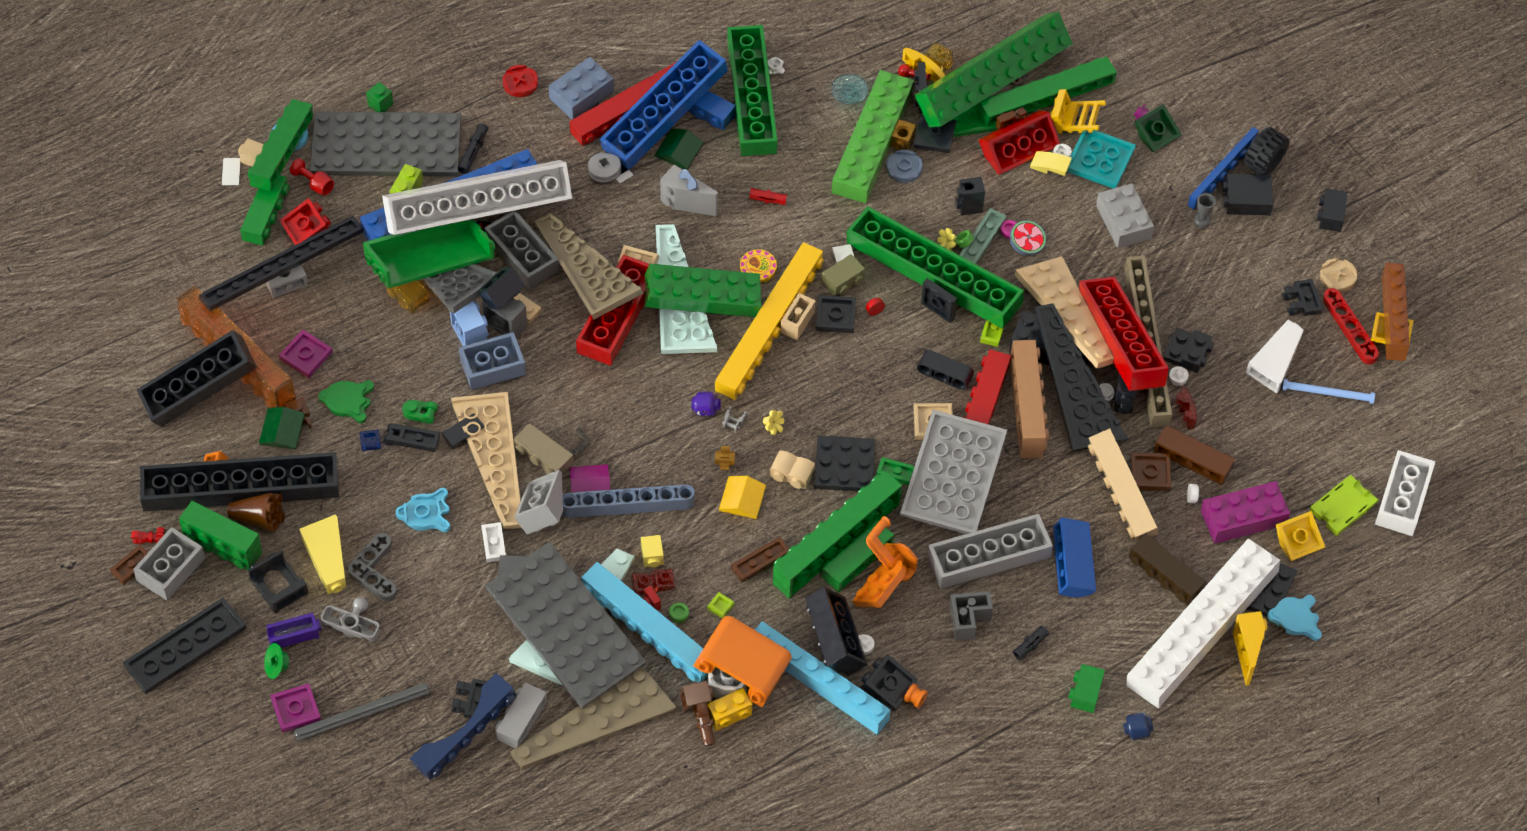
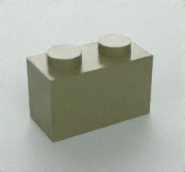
M850 254L822 272L821 283L833 296L843 295L854 285H859L863 282L865 268Z

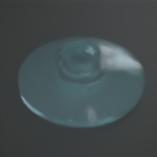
M855 74L841 75L832 83L833 96L845 104H855L862 101L868 92L865 80Z

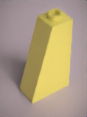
M336 514L300 528L301 540L327 594L337 593L346 588L340 531Z

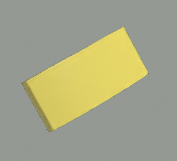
M1036 151L1030 168L1046 174L1048 171L1065 176L1072 158L1051 152Z

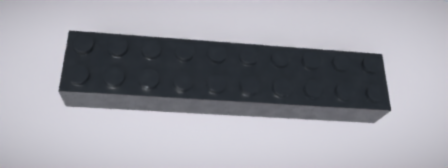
M336 452L140 466V501L143 512L186 509L191 501L204 507L228 506L229 503L267 493L281 494L282 502L339 498V471Z

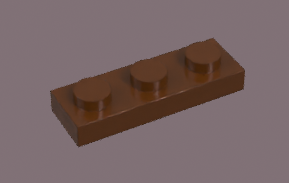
M779 536L731 564V569L743 583L772 566L779 557H783L788 553L789 548Z

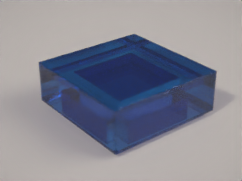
M379 429L359 432L362 452L381 449Z

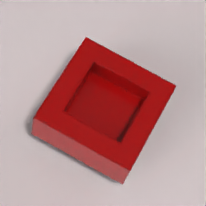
M651 586L645 588L644 598L642 599L657 611H660V598Z

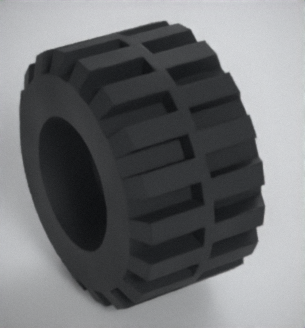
M1270 126L1265 128L1249 146L1244 164L1259 175L1270 174L1285 156L1289 146V138Z

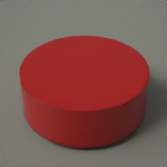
M879 297L871 299L866 305V310L871 316L879 314L885 308V303Z

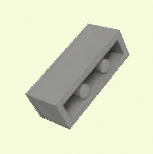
M525 682L522 689L519 688L517 690L513 704L507 706L505 717L503 720H499L495 727L497 740L513 748L521 745L547 703V692Z

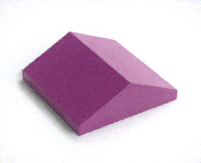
M608 464L569 467L571 493L610 490Z

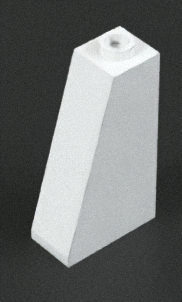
M1287 320L1248 363L1246 373L1277 394L1298 348L1303 329L1298 324Z

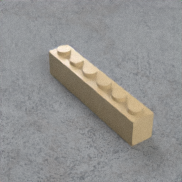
M1107 429L1089 437L1090 445H1088V449L1091 455H1095L1098 460L1095 463L1099 472H1104L1105 478L1103 480L1107 489L1111 488L1113 494H1111L1112 500L1115 505L1119 504L1121 508L1119 514L1122 521H1127L1129 525L1127 531L1130 538H1135L1136 542H1138L1145 534L1150 537L1158 535L1157 526L1111 430Z

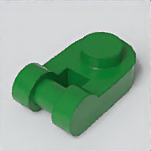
M408 400L403 404V415L409 420L432 424L438 404L431 401L427 403Z

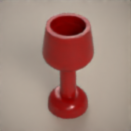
M300 158L291 164L290 174L293 176L303 175L309 179V186L312 191L326 196L333 190L335 182L325 172L319 171L313 174L305 168V162Z

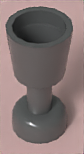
M1203 193L1197 199L1198 214L1195 215L1194 224L1198 228L1205 229L1210 225L1211 219L1209 215L1216 203L1214 196L1211 194Z

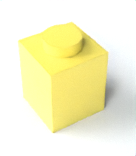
M660 535L641 537L644 567L654 568L664 565Z

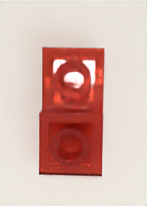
M1182 386L1181 392L1177 393L1176 404H1179V412H1184V421H1187V429H1195L1197 421L1195 403L1187 387Z
M654 569L652 573H633L631 577L633 591L636 594H644V589L649 586L652 587L655 593L675 588L673 569Z

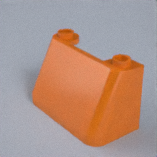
M725 616L716 627L693 667L704 673H711L715 667L719 668L750 687L748 691L749 699L762 708L783 676L792 657L790 652L736 618Z

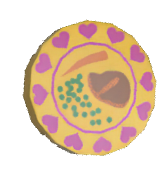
M762 249L751 250L742 256L740 271L760 274V282H768L775 276L777 262L768 251Z

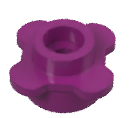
M1146 104L1142 108L1138 106L1133 115L1136 117L1135 120L1148 113L1149 109L1145 108Z

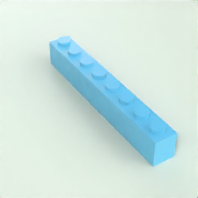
M596 562L581 577L582 583L602 607L608 608L615 618L625 622L631 631H636L644 642L653 645L661 656H666L670 659L676 668H681L690 680L699 683L708 677V673L693 667L703 648L600 563Z
M763 621L757 626L755 631L790 652L792 658L785 670L787 673L877 735L888 723L890 709L827 667Z

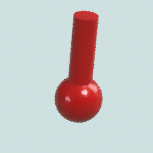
M903 64L899 67L898 74L906 78L914 77V70L910 65ZM926 73V80L929 81L931 74Z

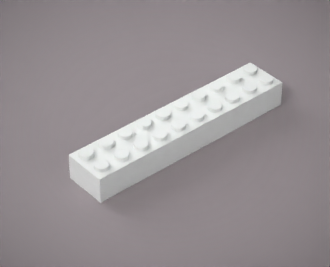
M557 160L382 195L388 232L396 235L572 199L567 164L564 161Z
M1247 539L1128 673L1127 687L1159 709L1236 621L1237 615L1242 614L1279 572L1280 560L1250 539Z

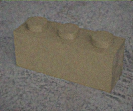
M530 423L514 438L515 450L520 455L528 457L534 465H539L547 474L560 470L563 476L569 470V467L574 465L572 453Z

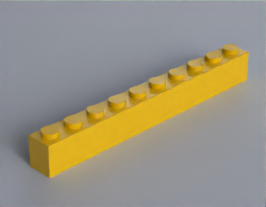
M802 243L715 380L716 392L736 400L739 394L741 395L744 392L747 380L752 379L755 372L754 369L756 366H760L763 361L764 353L769 352L773 339L779 336L781 320L798 293L805 295L808 283L813 282L816 275L815 272L817 269L822 268L824 264L822 250L807 243Z

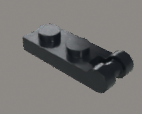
M389 423L387 426L388 433L384 436L383 442L390 446L400 445L436 452L440 432Z

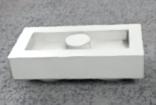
M501 522L481 525L487 563L499 561L500 555H506Z

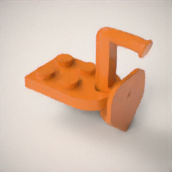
M886 516L881 518L866 538L868 547L882 565L867 578L865 585L857 591L855 598L852 600L856 607L881 608L901 581H908L917 571L918 558L909 547L901 543H886L883 545L879 540L878 536L881 532L891 525L890 520Z

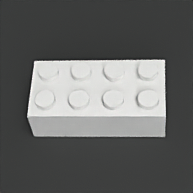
M1397 451L1375 525L1413 536L1435 461L1403 451Z

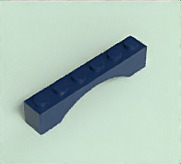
M495 673L482 686L478 706L470 720L453 735L437 742L424 744L410 758L413 766L429 780L439 776L443 767L448 762H453L457 757V753L462 748H467L472 738L476 734L482 733L486 725L491 720L496 719L505 706L510 705L514 701L516 696L514 688L500 675Z

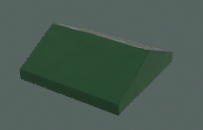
M1164 104L1134 121L1140 140L1152 152L1182 135Z
M671 128L655 153V157L688 170L704 142L688 130Z
M286 407L268 408L259 445L296 450L305 413Z

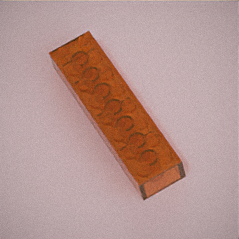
M195 285L177 297V309L181 315L179 317L181 322L185 326H189L197 338L200 337L204 340L206 346L232 330L243 336L258 368L241 377V380L244 384H249L253 392L258 397L261 396L269 408L285 407V403L296 400L292 378L219 308L209 311L199 300V294L202 292Z

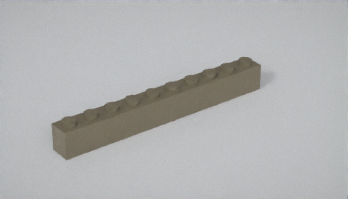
M1145 256L1127 257L1124 271L1129 301L1162 356ZM1166 381V386L1144 389L1150 428L1165 427L1166 425L1170 427L1172 411Z

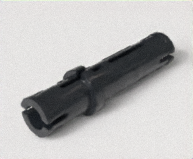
M478 124L474 135L469 139L470 144L458 166V171L467 174L479 148L484 144L483 140L489 130L485 124Z

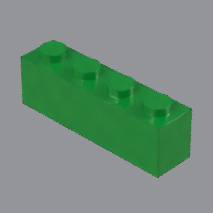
M279 176L271 192L258 188L240 229L242 241L263 246L265 240L269 239L272 224L275 225L278 210L282 209L283 199L290 190L286 176Z
M878 520L872 525H867L859 537L855 536L845 549L842 548L838 551L833 560H828L823 565L822 578L836 591L840 592L877 559L876 555L868 547L866 538L879 522ZM885 528L878 538L885 545L886 543H893L894 534Z

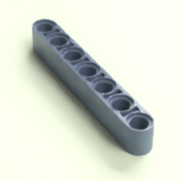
M671 485L566 493L563 495L562 515L567 518L686 510L694 505L695 491L690 485Z

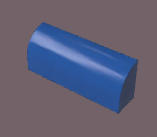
M1061 517L1053 526L1059 595L1068 597L1091 595L1096 592L1090 524L1089 522Z

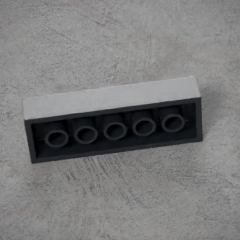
M232 330L137 389V392L151 421L162 427L258 367L243 336Z

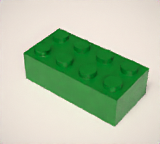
M194 501L190 502L179 517L182 534L201 545L204 551L212 552L220 559L234 563L239 569H250L263 554L258 533Z

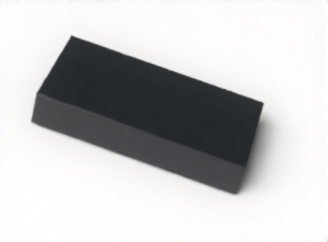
M478 417L475 419H463L442 432V436L455 449L470 437L469 434L464 433L463 426L470 422H476L480 425L481 430L485 428ZM471 424L467 430L470 433H476L479 427Z

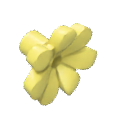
M946 228V230L941 229L939 231L941 237L937 238V242L952 251V248L956 246V236L950 228Z
M771 410L770 416L765 417L763 423L766 425L765 429L767 431H770L772 435H776L777 432L781 433L783 431V427L780 425L784 424V418H781L783 412Z

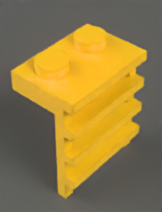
M1059 90L1058 96L1055 98L1054 109L1050 115L1058 134H1062V131H1068V133L1078 131L1082 133L1088 130L1089 133H1093V130H1099V126L1095 125L1100 106H1105L1106 101L1071 102L1067 90ZM1083 106L1078 126H1074L1079 108ZM1093 106L1089 123L1085 125L1089 108Z

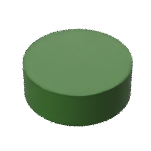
M969 230L962 231L957 235L955 243L959 248L967 247L974 240V235Z
M675 603L669 609V617L675 623H683L689 617V609L683 603Z

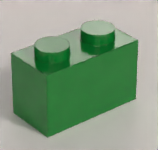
M1081 664L1080 671H1075L1073 682H1076V686L1070 689L1068 699L1072 700L1070 707L1094 713L1104 677V669Z

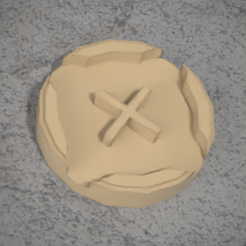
M1333 258L1327 260L1322 265L1320 280L1327 289L1335 288L1339 292H1345L1354 287L1357 280V270L1349 261Z

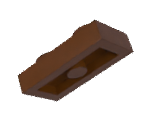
M139 545L110 569L111 574L125 585L135 577L133 569L148 552Z

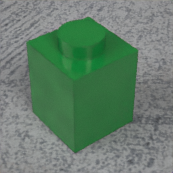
M380 82L366 92L368 106L376 112H385L394 105L392 91Z

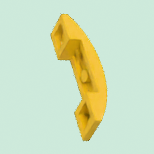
M910 48L903 49L902 60L910 65L913 70H917L918 62H925L926 73L931 74L930 80L933 83L945 76L943 71L925 55Z

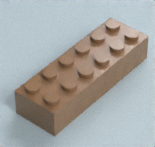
M1036 340L1013 341L1011 349L1010 370L1020 458H1043L1044 450H1047V440H1049V429H1045L1047 412H1044L1043 409L1045 407V396H1042L1044 383L1043 379L1040 380L1042 365L1038 363L1040 348L1036 347Z

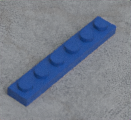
M1254 127L1250 129L1189 197L1188 207L1194 210L1197 207V199L1201 194H1212L1217 184L1225 180L1227 173L1235 169L1240 159L1245 158L1246 152L1257 137L1259 130Z

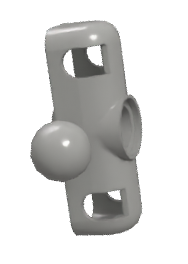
M362 597L356 598L353 601L354 609L352 612L334 606L325 607L321 615V622L324 626H331L332 629L343 632L349 638H365L369 642L377 640L380 632L379 623L359 616L360 613L365 612L368 608L366 599ZM333 610L339 612V619L332 617ZM369 623H373L376 626L375 632L368 629Z

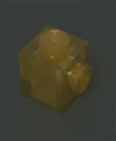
M936 42L925 53V56L931 59L943 73L946 69H950L954 62L952 59L953 51Z

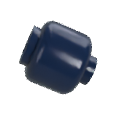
M1145 712L1129 714L1126 718V723H1123L1125 735L1129 734L1132 740L1148 738L1151 735V731H1154L1151 716H1147Z

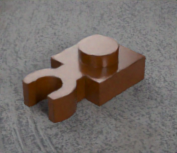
M1020 108L1016 112L1012 110L1008 113H1002L997 117L995 128L999 130L1025 117L1024 115L1027 112L1024 108Z
M303 397L285 403L286 408L305 413L303 424H307L309 429L312 428L311 420L308 418L310 412Z

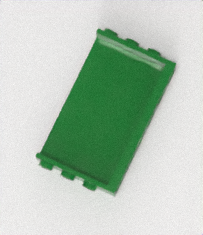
M473 219L396 235L391 234L363 242L365 259L368 266L371 265L373 272L378 274L380 281L384 282L388 288L493 259V251H495L494 241L488 238L487 233L483 232L480 225Z

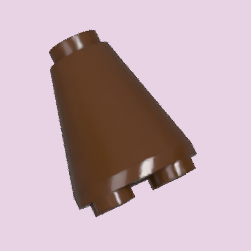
M267 493L229 503L227 508L229 518L268 532H275L279 524L284 523L285 514L282 512L281 494Z

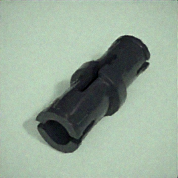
M1039 626L1030 636H1026L1024 642L1012 651L1013 655L1021 661L1031 650L1037 649L1038 644L1049 635L1047 629Z

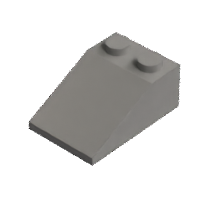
M673 165L660 179L661 201L666 206H670L675 210L712 216L718 214V192L696 178L699 189L688 190V179L682 180L679 178L682 170L679 167Z
M557 470L528 482L514 516L526 534L539 532L543 528L554 526L560 521L563 512L562 472Z

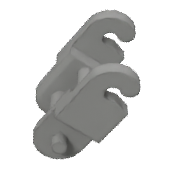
M729 406V410L727 409L724 421L722 422L723 428L728 426L734 428V432H736L737 429H740L739 426L742 427L747 412L744 411V415L736 419L730 417L732 406ZM729 419L736 421V425L729 423Z

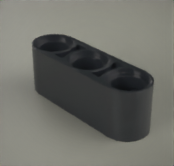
M931 350L924 352L917 365V370L920 373L960 390L967 388L974 375V370L968 365Z

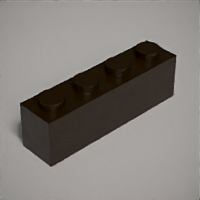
M1145 534L1131 547L1129 554L1131 562L1145 570L1149 577L1155 578L1160 582L1164 589L1170 590L1175 594L1179 601L1190 605L1205 588L1206 581L1149 535Z

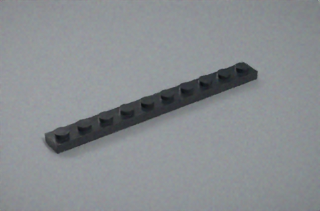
M351 216L199 294V300L209 311H212L363 233L364 227Z

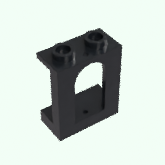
M282 550L272 553L267 559L260 563H255L248 569L250 581L274 613L308 594L306 582L303 578H298L284 559ZM271 570H277L282 573L290 586L275 595L264 582L265 574Z

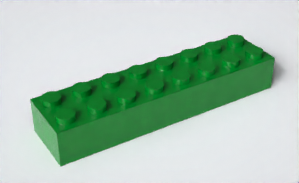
M763 25L727 27V45L734 105H736L735 113L740 156L777 154V133Z
M886 471L881 475H876L868 486H863L855 497L849 498L842 508L833 511L829 519L825 522H820L811 534L807 533L797 546L793 545L785 556L779 557L774 562L773 585L790 599L822 572L823 565L828 560H833L840 549H845L855 536L859 537L867 525H872L877 520L880 521L883 516H888L900 505L902 485Z

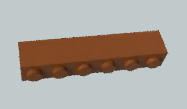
M1386 262L1381 278L1386 359L1405 361L1410 346L1404 264Z

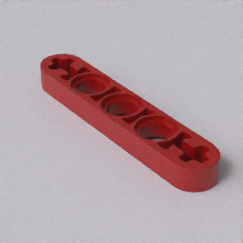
M1335 288L1327 289L1323 296L1325 306L1360 359L1365 364H1374L1379 355L1377 347L1371 341V338L1341 293ZM1343 309L1346 311V314L1340 315L1336 310ZM1352 323L1356 328L1349 329L1346 327V324ZM1361 337L1365 340V343H1357L1355 339Z

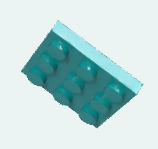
M1088 130L1083 131L1070 156L1072 159L1067 172L1113 189L1117 188L1135 151L1136 145L1097 130H1093V133H1089Z

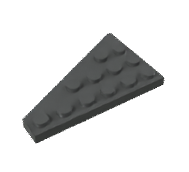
M472 264L423 278V280L449 311L456 313L478 298L480 295L477 290L497 272Z

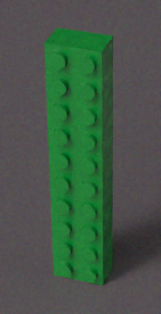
M1054 12L1043 15L916 93L915 97L928 126L939 127L946 124L1071 46L1073 43L1060 13Z
M868 206L847 230V244H851V247L921 285L928 278L955 296L958 305L1002 329L1023 304V289Z

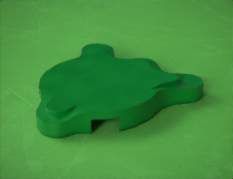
M370 380L362 383L339 381L320 391L318 398L321 403L331 410L332 414L352 417L358 423H364L366 421L364 411L371 404L370 399L364 396L373 391L374 383Z

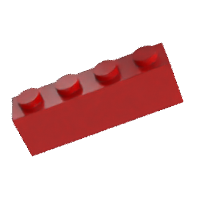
M1041 110L978 139L985 158L999 175L1033 159L1036 151L1048 152L1060 144L1050 113Z

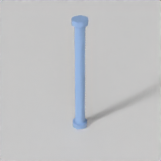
M1284 379L1282 390L1285 391L1286 389L1324 394L1369 401L1370 404H1373L1375 399V393L1373 392L1367 394L1289 382L1288 379Z

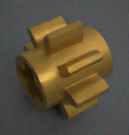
M721 446V450H716L715 465H720V470H729V466H734L735 451H730V446Z

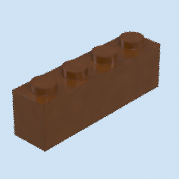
M1167 425L1158 437L1154 447L1155 453L1170 454L1171 461L1222 486L1233 469L1235 458L1229 454L1222 453L1211 445L1204 444L1196 438L1185 435L1178 429Z

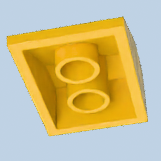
M1261 611L1238 614L1232 632L1246 686L1250 685L1262 640H1264V633L1267 630V621L1265 618L1263 619Z

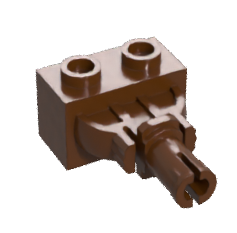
M703 681L683 686L679 694L684 712L694 710L698 722L695 724V727L700 729L704 747L715 744L712 731L714 719L710 720L707 704L712 700L711 697H713L711 685L708 686L707 682Z

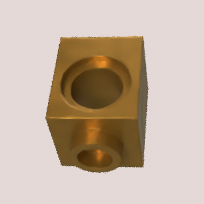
M898 120L891 136V147L897 150H909L915 136L916 124Z

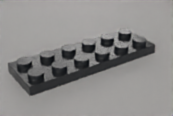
M221 598L122 663L143 692L147 694L245 630L246 625L227 601Z

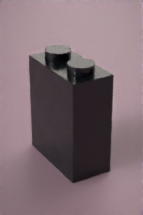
M1227 174L1226 181L1222 182V192H1225L1223 207H1226V214L1271 216L1273 208L1271 175Z

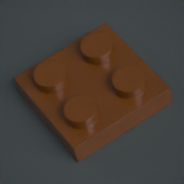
M1131 452V474L1139 490H1171L1170 454Z

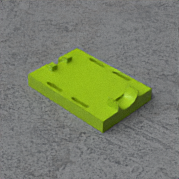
M1349 475L1314 503L1309 511H1312V514L1319 521L1325 520L1327 522L1326 527L1338 536L1374 507L1378 499L1370 493L1371 490L1368 491L1363 488L1360 479L1357 481L1352 475Z

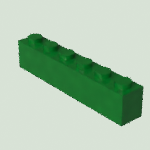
M292 99L289 105L285 106L282 117L278 118L275 129L271 130L267 142H264L260 155L256 156L253 167H250L247 177L249 178L250 186L271 192L313 119V104Z

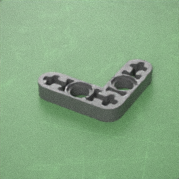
M379 533L349 564L348 572L354 581L380 599L392 601L397 596L395 584L373 569L392 547L390 536L386 533ZM379 541H381V542L386 541V545H385V544H381V545L379 546ZM368 553L375 554L373 560H367L364 557ZM354 568L357 570L361 568V573L359 571L354 573ZM370 577L378 579L375 584H369L367 580ZM384 589H385V590L391 589V593L387 592V593L385 594V593H384Z

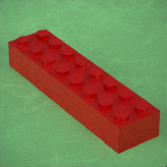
M1115 277L1081 280L1079 282V290L1114 357L1113 363L1129 391L1166 386L1169 368Z

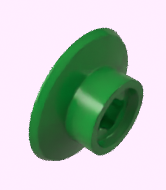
M272 643L265 654L264 668L267 676L270 679H275L281 672L287 670L289 656L286 652H283L280 645Z

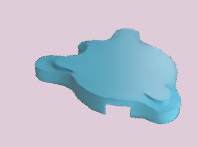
M440 488L432 494H416L412 496L411 500L396 509V517L415 530L438 529L441 532H448L450 530V523L442 517V515L450 512L449 506L445 503L448 497L447 489Z
M1307 595L1302 599L1286 597L1267 614L1270 622L1275 623L1277 626L1281 625L1288 634L1305 635L1314 641H1318L1322 636L1321 631L1316 626L1319 616L1310 611V608L1316 602L1312 595Z

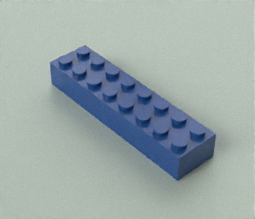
M698 40L600 138L602 149L609 154L618 156L620 163L630 170L728 71L726 60L702 41Z

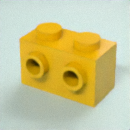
M743 688L707 704L710 720L714 719L713 727L716 731L752 715V703Z

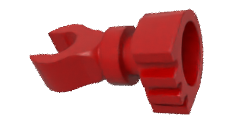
M158 527L156 534L154 532L132 531V543L142 544L146 542L154 543L156 541L157 544L166 534V530L164 527Z

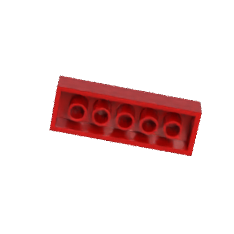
M623 254L616 268L621 270V273L626 277H629L634 284L640 286L643 294L596 319H593L590 314L576 340V352L578 354L610 366L612 365L645 304V273L649 266L648 263Z

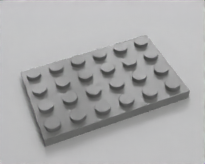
M932 410L900 516L964 534L976 532L1007 430Z

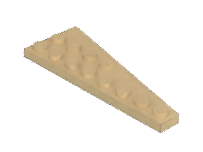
M1062 256L1016 269L1015 276L1040 305L1054 303L1067 331L1073 337L1074 343L1096 368L1113 364L1114 357Z
M508 392L451 398L452 406L459 422L465 418L475 419L478 417L485 426L481 430L478 423L470 422L462 428L464 433L466 432L470 435L467 438L468 445L503 529L522 528L514 518L520 504V493ZM475 424L479 427V430L476 433H470L467 430L468 426Z

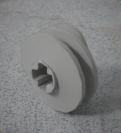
M599 153L591 157L588 162L590 177L602 183L618 178L621 173V163L618 156L609 153Z

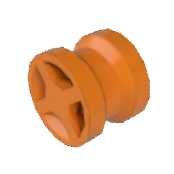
M912 684L904 697V701L913 703L914 707L918 709L924 703L928 691L918 688V685Z

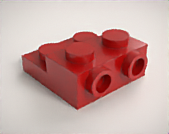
M309 198L279 220L295 245L330 228L329 225L332 224L326 215L323 216L321 214L323 209L317 201L314 203Z

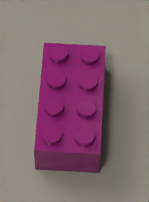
M1276 481L1204 499L1201 508V514L1214 544L1276 528V524L1289 520L1290 511Z

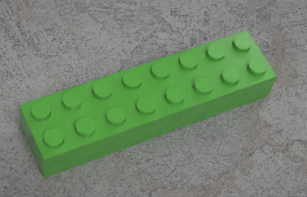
M879 71L833 177L831 193L867 203L890 149L893 131L898 120H902L913 95L914 80L886 71Z

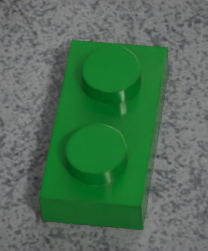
M882 457L876 475H881L886 471L899 483L909 485L915 466Z

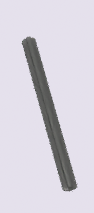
M422 683L294 730L295 737L300 741L430 693L429 687L426 683Z

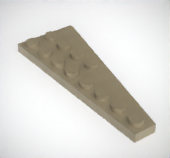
M552 213L534 221L549 248L559 259L560 266L593 319L643 294L640 286L634 284L629 277H626L621 273V270L611 265L598 251L588 246L583 239L577 237L575 232L565 227Z
M642 667L583 709L580 706L576 707L510 751V755L523 770L544 762L547 758L563 755L568 750L579 749L584 744L600 741L621 733L622 730L632 726H640L645 721L658 719L661 715L669 712L674 713L676 706Z

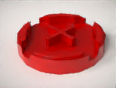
M526 65L512 66L506 70L502 77L503 88L511 96L526 97L537 89L538 75L534 69L527 68Z

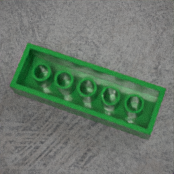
M650 263L645 273V307L756 317L761 308L760 274Z

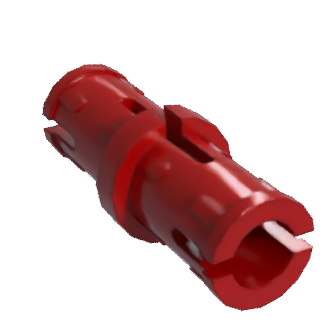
M751 188L749 195L750 200L753 199L764 201L765 204L775 203L785 206L787 194L771 192L770 189L765 191Z

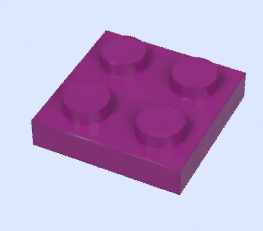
M302 330L279 354V359L310 378L333 353V349L305 330Z
M309 683L270 695L282 733L321 720Z

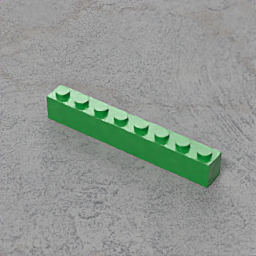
M1107 56L1097 58L1092 62L1080 64L1075 68L1065 69L1055 75H1048L1046 78L1038 81L1034 80L1029 84L1017 86L1012 90L987 97L979 102L977 112L984 124L989 127L996 124L997 117L1002 113H1008L1012 110L1016 112L1018 109L1024 108L1028 114L1054 105L1059 90L1066 89L1071 99L1115 83L1117 71Z

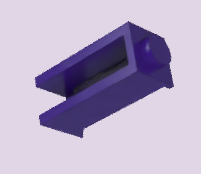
M313 612L266 625L270 645L277 643L281 648L315 638L319 639V631L322 630L320 621L315 619Z

